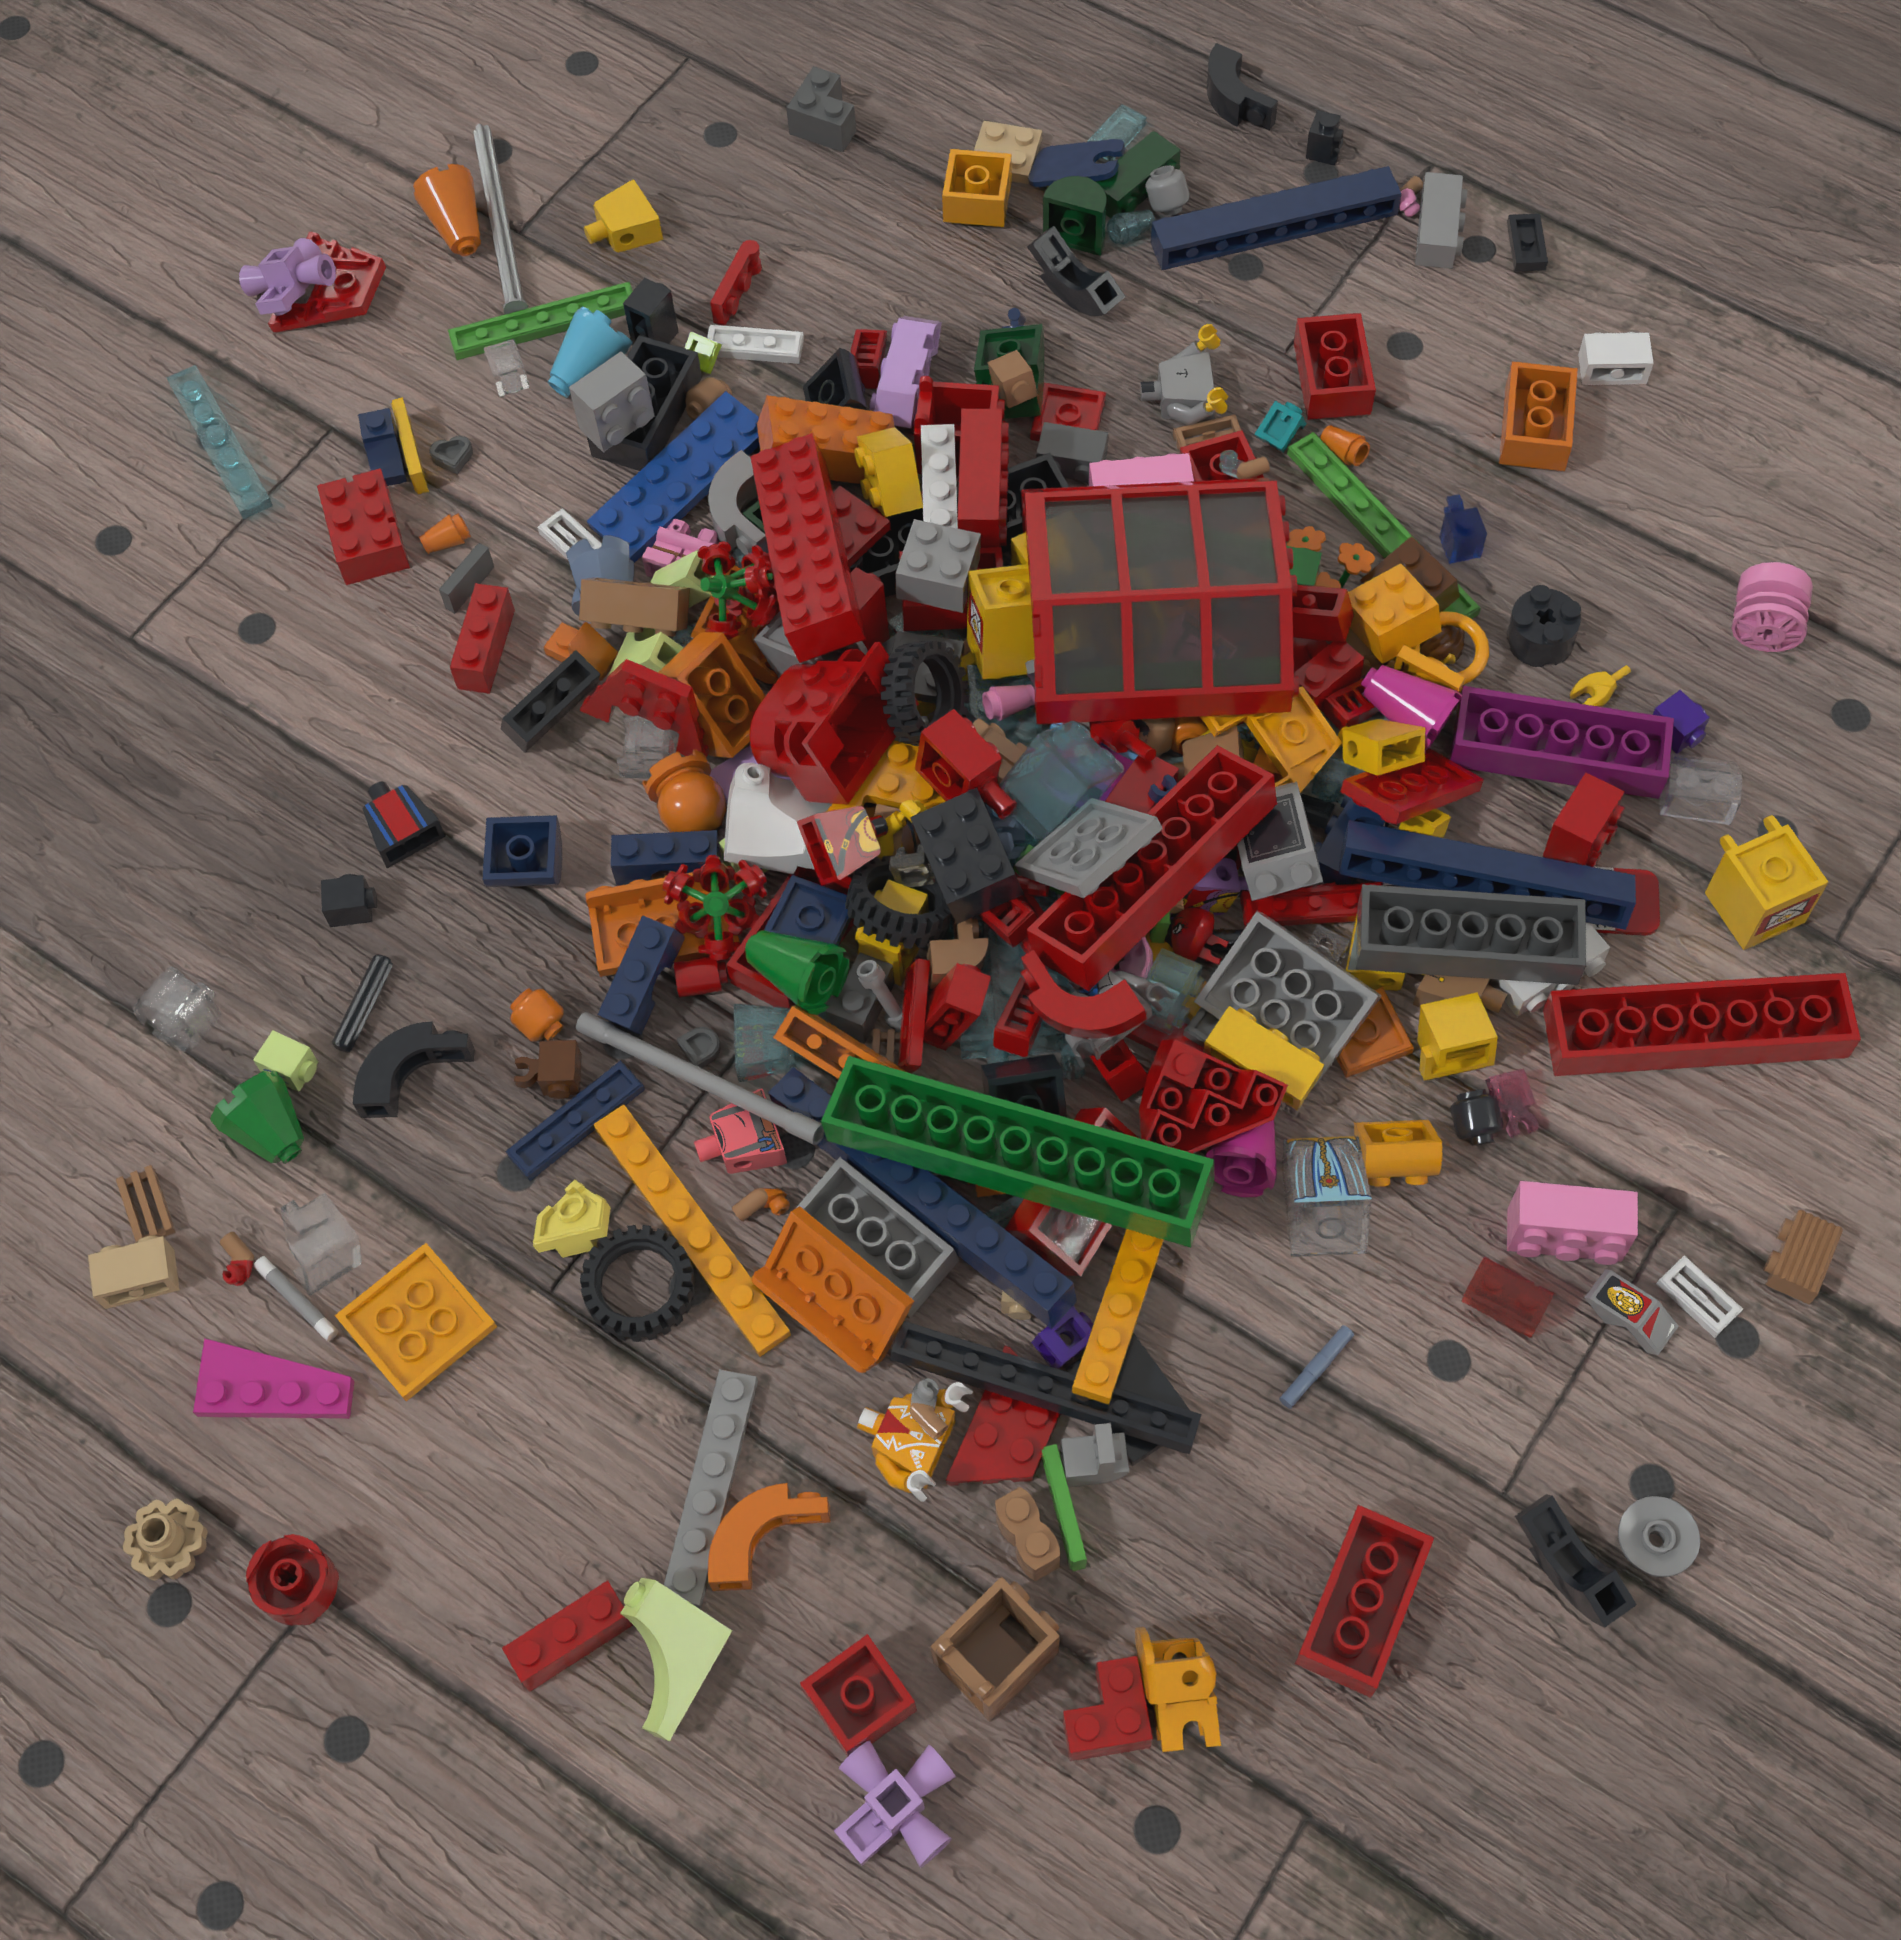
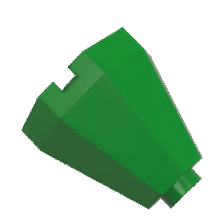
M262 1071L239 1084L231 1091L235 1097L229 1104L225 1099H222L215 1106L210 1117L215 1127L270 1163L282 1161L283 1164H286L301 1153L300 1146L304 1141V1136L286 1084L276 1071H271V1073Z

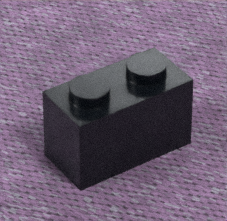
M644 277L623 303L632 346L639 335L670 344L679 333L671 290L662 283H655Z

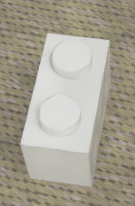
M1649 333L1584 334L1578 353L1582 385L1647 384L1654 364Z

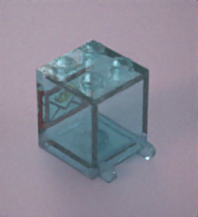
M1073 720L1039 733L1000 782L999 786L1017 802V807L1011 815L1040 843L1091 798L1099 800L1123 769L1116 763L1114 756L1108 750L1101 748L1091 738V734L1086 727Z

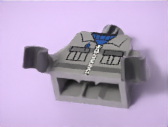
M1110 970L1090 991L1067 979L1076 990L1072 995L1080 997L1101 994L1125 979L1144 1007L1147 1019L1153 1016L1151 1005L1148 1002L1152 1004L1157 1012H1161L1163 1008L1159 1001L1164 997H1169L1171 1000L1174 998L1163 983L1154 984L1145 978L1124 971L1113 973ZM1142 1023L1124 1033L1108 1038L1086 1039L1065 1034V1039L1073 1050L1079 1066L1084 1068L1083 1060L1085 1057L1093 1055L1096 1057V1060H1099L1103 1053Z

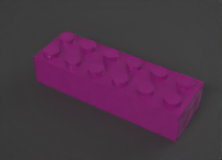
M1463 686L1461 691L1463 697L1456 711L1450 760L1463 768L1573 786L1578 785L1586 772L1625 791L1624 794L1655 799L1660 798L1669 777L1674 718Z

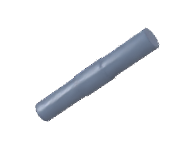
M1341 1326L1282 1394L1279 1400L1284 1406L1291 1409L1354 1337V1333L1348 1327Z

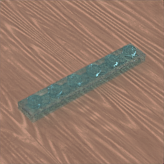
M194 365L167 377L171 389L242 518L246 519L272 507L273 504L197 366Z

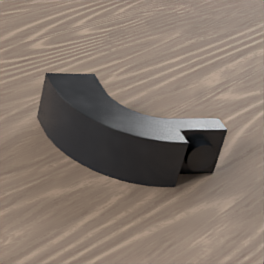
M433 1021L403 1027L385 1037L367 1055L356 1077L353 1105L360 1117H398L401 1087L412 1072L424 1065L446 1062H474L475 1048L468 1033L464 1034L460 1031L450 1030L445 1031L443 1034H438Z

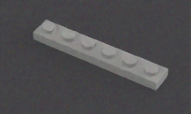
M720 1369L664 1582L665 1587L697 1608H702L708 1584L710 1546L714 1534L725 1516L758 1383L756 1376Z

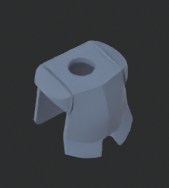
M604 535L602 546L599 549H593L588 540L584 538L575 543L566 552L576 584L572 597V610L577 616L580 613L581 579L598 577L634 581L635 565L632 560H629V542L621 538Z

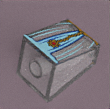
M1359 1136L1283 1139L1282 1173L1291 1257L1367 1254L1372 1198Z

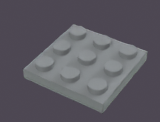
M1091 798L1015 864V867L1022 877L1085 898L1087 895L1094 893L1099 888L1100 883L1108 876L1121 869L1133 854L1147 846L1152 841V838L1163 828L1155 816Z

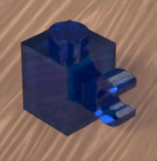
M1460 494L1447 496L1448 506L1443 509L1445 515L1439 538L1449 564L1480 558L1487 532L1478 508L1474 507L1464 510Z

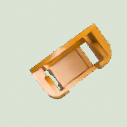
M1136 1627L1135 1643L1143 1689L1148 1702L1153 1704L1157 1741L1161 1740L1162 1752L1184 1750L1183 1727L1190 1721H1197L1200 1736L1204 1735L1206 1747L1221 1746L1216 1705L1217 1697L1213 1692L1216 1686L1217 1672L1213 1660L1208 1652H1205L1198 1638H1177L1151 1641L1145 1627ZM1182 1652L1186 1655V1658L1172 1660L1175 1653Z

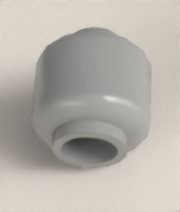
M1171 165L1153 170L1150 174L1151 177L1145 185L1152 209L1156 212H1164L1166 216L1178 214L1182 211V206L1188 202L1190 197L1185 175L1181 170L1174 169V166Z

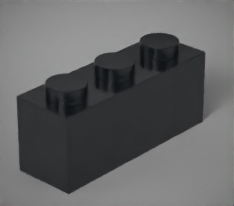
M575 650L502 718L501 730L526 753L598 685L600 673Z

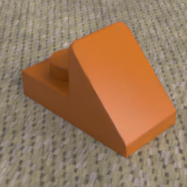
M561 622L544 645L545 654L561 662L577 650L600 673V681L610 671L618 655V651L587 622H584L579 630Z

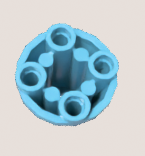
M582 306L575 312L550 371L551 377L547 383L565 398L570 396L569 387L619 352H623L626 355L632 345V341L620 331L615 332L609 326L612 323L611 320L599 310L592 313Z

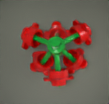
M722 541L709 547L702 546L699 548L697 553L698 557L703 560V572L714 576L713 578L704 577L701 580V589L711 592L715 604L719 606V613L709 616L708 629H705V632L723 633L728 640L738 636V629L741 628V623L737 622V618L742 615V609L745 605L748 607L746 617L752 620L751 625L754 628L758 625L763 627L774 618L777 606L774 604L777 597L773 594L768 597V591L775 583L770 556L760 546H752V552L742 558V569L731 575H724L735 565V559L730 555L731 545L728 542Z
M710 855L706 857V863L701 868L693 871L692 876L686 874L688 866L684 864L679 867L677 872H669L663 882L662 889L666 892L665 904L670 905L673 900L679 902L677 904L679 915L678 921L674 924L675 929L681 934L687 932L694 934L699 939L704 938L705 944L698 946L699 953H708L709 957L713 960H725L730 958L731 952L736 951L741 944L740 942H734L733 935L738 936L743 930L752 928L760 917L756 914L754 907L756 900L753 896L758 893L760 897L764 898L767 895L763 886L767 880L763 871L757 865L750 867L745 860H741L738 862L741 869L735 873V869L732 866H726L720 862L718 856ZM734 879L736 886L726 893H722L721 891L728 886L729 880ZM694 881L700 883L701 887L710 893L705 895L693 889ZM739 892H742L745 895L742 899H734L730 902L728 901L729 899L737 895ZM690 895L702 901L703 904L699 902L690 903L686 899ZM722 915H724V919L729 925V931L722 930ZM711 916H713L714 931L708 933L707 926L710 923Z

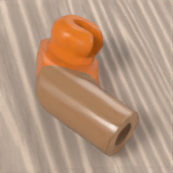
M757 1188L732 1206V1210L744 1222L760 1208H770L773 1214L782 1215L789 1210L790 1202L786 1199L787 1194L779 1188Z

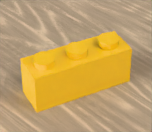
M1228 1006L1205 1040L1203 1052L1241 1070H1257L1287 1084L1288 1087L1282 1102L1298 1111L1322 1074L1324 1064L1320 1062V1057L1307 1048L1302 1047L1299 1049L1290 1044L1287 1036L1274 1028L1268 1030L1256 1023L1257 1019L1250 1012L1241 1008L1235 1010Z

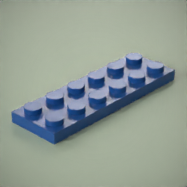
M725 391L587 520L589 527L601 538L604 535H611L629 542V560L635 563L642 557L647 547L654 545L659 527L668 528L673 519L681 520L709 494L710 485L715 474L728 459L740 450L749 456L760 445L757 429L759 417Z

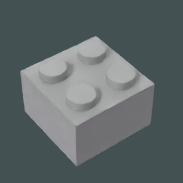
M619 352L569 387L579 429L602 452H605L613 445L619 444L626 436L637 428L645 426L650 419L655 417L646 374L623 352Z
M914 519L896 571V598L963 613L968 598V572L977 570L980 561L981 534Z

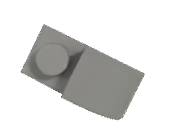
M1111 1423L1096 1424L1093 1436L1061 1439V1462L1068 1487L1106 1483L1122 1478L1129 1473L1124 1433L1112 1434Z

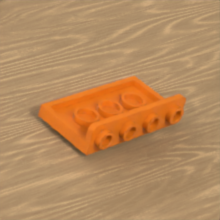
M666 876L648 881L638 879L629 884L616 887L601 886L585 894L600 977L616 974L642 915L675 929L674 924L678 921L679 915L677 910L679 902L673 900L670 905L664 903L666 892L663 891L662 886ZM694 881L693 889L705 895L710 893L705 891L700 883ZM729 883L728 886L723 891H721L722 893H726L730 890ZM690 895L686 899L690 903L699 902L703 904L702 901ZM722 915V930L729 931V925L726 923L724 915ZM711 916L710 923L707 926L708 933L714 931L713 916ZM687 932L682 934L685 936V939L674 962L709 957L708 953L698 952V946L705 944L704 938L699 939L694 934ZM733 935L734 942H739V937Z
M800 1206L790 1212L765 1266L755 1271L751 1278L752 1283L766 1296L770 1297L793 1319L797 1320L815 1335L819 1341L828 1346L859 1373H866L884 1360L914 1303L911 1297Z

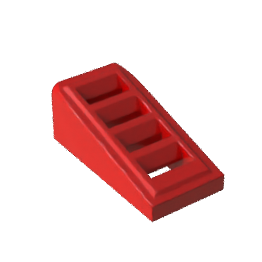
M856 329L850 352L857 359L861 381L865 388H878L881 378V364L885 355L887 331Z
M1364 678L1334 692L1324 699L1322 712L1339 730L1345 726L1350 727L1361 724L1379 712L1361 694L1366 689L1361 685ZM1356 698L1362 706L1358 707L1352 699ZM1346 704L1352 711L1348 712L1343 705Z
M1019 898L979 914L1013 948L1028 935L1027 929L1037 920L1035 912ZM1009 906L1012 908L1001 920L998 919Z
M1021 977L995 1026L993 1046L999 1050L1027 1057L1035 1042L1043 1019L1032 1008L1030 1001L1022 998V994L1029 996L1037 991L1038 988L1031 991ZM1017 1008H1021V1009H1024V1010L1033 1012L1034 1014L1028 1013V1012H1025V1011H1022V1010H1019V1009H1017ZM1012 1021H1015V1022H1018V1023H1021V1024H1024V1025H1028V1026H1027V1027H1026V1026H1022V1025L1013 1023Z

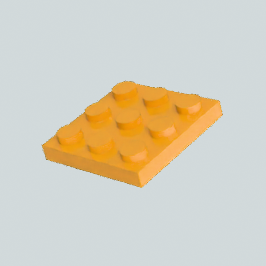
M424 1243L334 1315L406 1402L497 1328L492 1318L427 1243Z

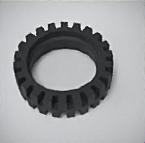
M917 641L903 644V646L895 649L896 653H891L888 658L890 663L885 664L883 671L888 676L882 677L881 685L886 687V691L881 692V700H887V705L883 706L884 714H890L887 723L889 727H895L893 733L896 737H901V741L905 744L919 746L921 731L953 709L962 717H967L968 709L964 707V703H969V695L964 694V689H968L969 685L968 681H963L962 679L966 672L964 667H958L961 662L959 656L953 655L954 650L951 647H946L944 642ZM922 662L928 666L932 674L937 694L936 710L929 725L922 720L917 709L914 694L915 677Z
M883 856L882 860L875 857L855 870L845 903L849 918L854 919L853 924L857 928L864 927L863 933L868 936L876 934L875 940L881 943L888 939L890 940V946L898 947L899 942H901L904 948L909 949L913 948L914 943L918 948H924L930 941L942 940L948 931L953 915L944 899L934 873H931L932 868L926 864L921 868L918 866L919 861L911 859L910 863H906L905 857L897 856L895 861L892 860L891 856ZM889 879L928 894L929 909L932 912L925 914L902 913L878 902L870 892L884 889Z
M636 1225L627 1226L626 1232H622L620 1228L612 1231L613 1237L609 1239L603 1237L599 1240L600 1246L598 1248L592 1247L589 1251V1260L585 1259L582 1266L583 1274H580L581 1293L588 1312L597 1325L601 1326L609 1335L615 1334L618 1339L624 1341L627 1338H631L633 1342H641L643 1337H647L650 1341L657 1339L656 1334L660 1332L666 1335L671 1332L673 1324L678 1326L683 1321L682 1315L684 1313L688 1314L691 1308L690 1302L694 1300V1285L696 1283L689 1256L676 1238L672 1235L669 1237L666 1231L659 1228L657 1231H653L651 1226L643 1225L642 1229H637ZM635 1250H650L662 1255L672 1265L675 1273L674 1290L668 1302L656 1312L642 1317H626L614 1312L604 1301L601 1292L602 1278L608 1266L621 1255Z

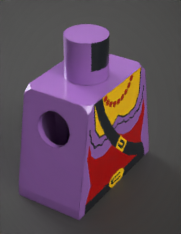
M1223 858L1183 897L1184 909L1202 908L1212 912L1214 916L1225 914L1235 899L1240 898L1242 891H1249L1245 876H1238L1236 862L1229 858ZM1170 913V919H1173L1177 913Z

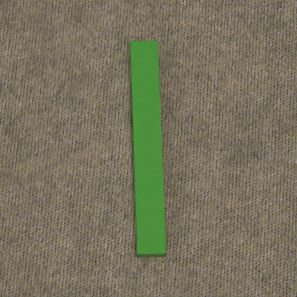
M1314 432L1288 447L1287 455L1384 558L1412 536ZM1458 584L1460 597L1444 611L1457 612L1473 619L1479 615L1481 608Z

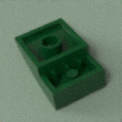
M1043 324L980 330L974 366L976 384L993 385L987 362L1017 350L1032 369L1038 396L1011 408L1005 405L1004 419L1041 416L1044 387Z

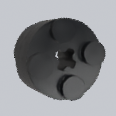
M1545 585L1534 586L1531 591L1520 596L1513 606L1507 629V640L1513 655L1521 662L1533 667H1544V664L1551 663L1557 665L1564 662L1573 651L1581 623V606L1579 603L1573 601L1568 595L1554 589H1549Z

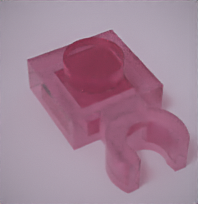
M1524 1068L1491 1076L1485 1080L1489 1093L1498 1099L1501 1114L1507 1113L1509 1119L1506 1123V1130L1511 1138L1520 1135L1518 1121L1526 1125L1529 1134L1538 1130L1536 1117L1527 1110L1528 1107L1533 1106L1536 1102Z

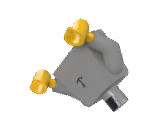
M1206 324L1201 327L1198 333L1200 341L1195 340L1180 353L1158 364L1157 381L1140 382L1141 402L1159 400L1161 416L1163 418L1173 419L1185 425H1193L1200 421L1214 419L1215 411L1218 414L1226 412L1228 405L1224 400L1228 399V395L1223 388H1214L1209 352H1205V348L1214 350L1220 346V338L1216 335L1217 329L1212 324Z

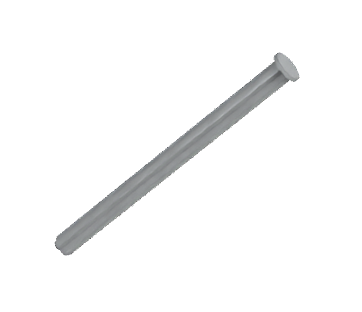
M478 124L473 133L505 299L503 311L504 314L528 309V304L523 299L491 128L488 125Z

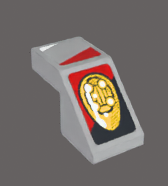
M1605 1269L1584 1297L1605 1324L1626 1327L1649 1354L1658 1355L1679 1327L1656 1298L1612 1270Z

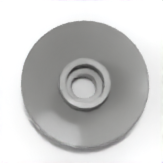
M1659 1496L1642 1498L1631 1504L1620 1519L1618 1540L1621 1550L1627 1560L1645 1574L1655 1577L1678 1575L1690 1567L1698 1555L1700 1533L1696 1521L1686 1508L1674 1500ZM1657 1534L1660 1536L1662 1546L1657 1547L1651 1544L1649 1535Z

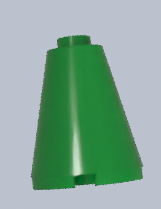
M762 930L752 935L745 946L747 962L798 1007H801L809 1014L818 1015L826 1011L830 1007L825 1004L831 995L838 997L846 982L849 959L843 957V952H846V950L836 944Z

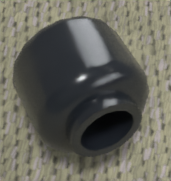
M1486 1089L1457 1095V1101L1450 1107L1457 1137L1462 1140L1471 1139L1472 1146L1494 1142L1493 1134L1500 1132L1504 1126L1497 1097L1487 1094Z

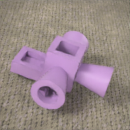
M306 238L296 240L293 247L271 250L258 266L244 265L239 272L240 285L247 296L253 297L265 292L255 303L260 315L270 313L283 315L292 309V304L305 294V289L310 284L330 286L336 279V269L331 257L328 254H322L317 244Z
M870 1740L859 1746L842 1762L839 1770L868 1792V1794L864 1797L865 1803L836 1828L834 1832L861 1866L899 1832L902 1833L920 1868L934 1859L952 1840L951 1837L921 1814L925 1809L921 1798L956 1778L953 1771L932 1746L928 1745L905 1777L897 1769L888 1774Z

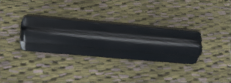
M380 954L373 956L332 1040V1044L336 1049L346 1053L352 1051L391 971L393 963L390 958Z

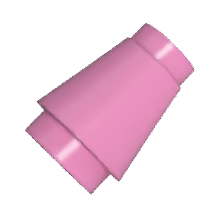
M1029 684L990 687L989 691L982 694V704L986 716L990 720L996 718L998 721H1001L1035 705V690L1033 686Z

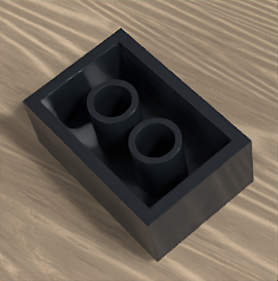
M977 788L910 817L944 899L957 924L1024 895Z

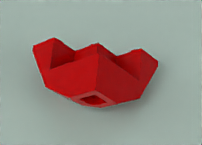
M1175 1039L1162 1040L1147 1074L1139 1107L1141 1139L1189 1153H1195L1274 1120L1288 1085L1257 1070H1241Z

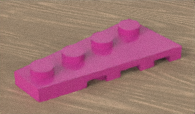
M204 1338L193 1413L197 1417L350 1419L355 1381L352 1377Z

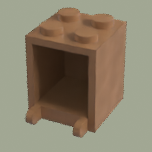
M1002 1576L930 1646L933 1663L989 1722L1059 1653L1060 1636L1057 1634L1060 1628L1053 1618L1043 1610L1038 1614L1027 1603L1030 1600L1027 1592L1015 1581L1009 1585ZM1010 1615L1038 1642L1028 1654L1000 1626Z

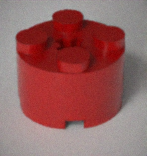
M295 1534L284 1535L283 1538L274 1541L270 1540L259 1547L252 1556L246 1571L249 1595L254 1604L273 1620L285 1625L305 1626L315 1622L331 1605L336 1595L339 1573L332 1560L313 1541ZM290 1577L296 1579L294 1583L287 1584Z

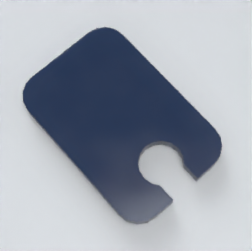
M1108 139L1043 148L1035 158L1028 176L1029 183L1033 187L1050 186L1053 182L1068 176L1088 177L1093 181L1109 179L1118 170V160L1102 164L1095 162L1106 156H1123L1125 151L1124 142L1121 139Z

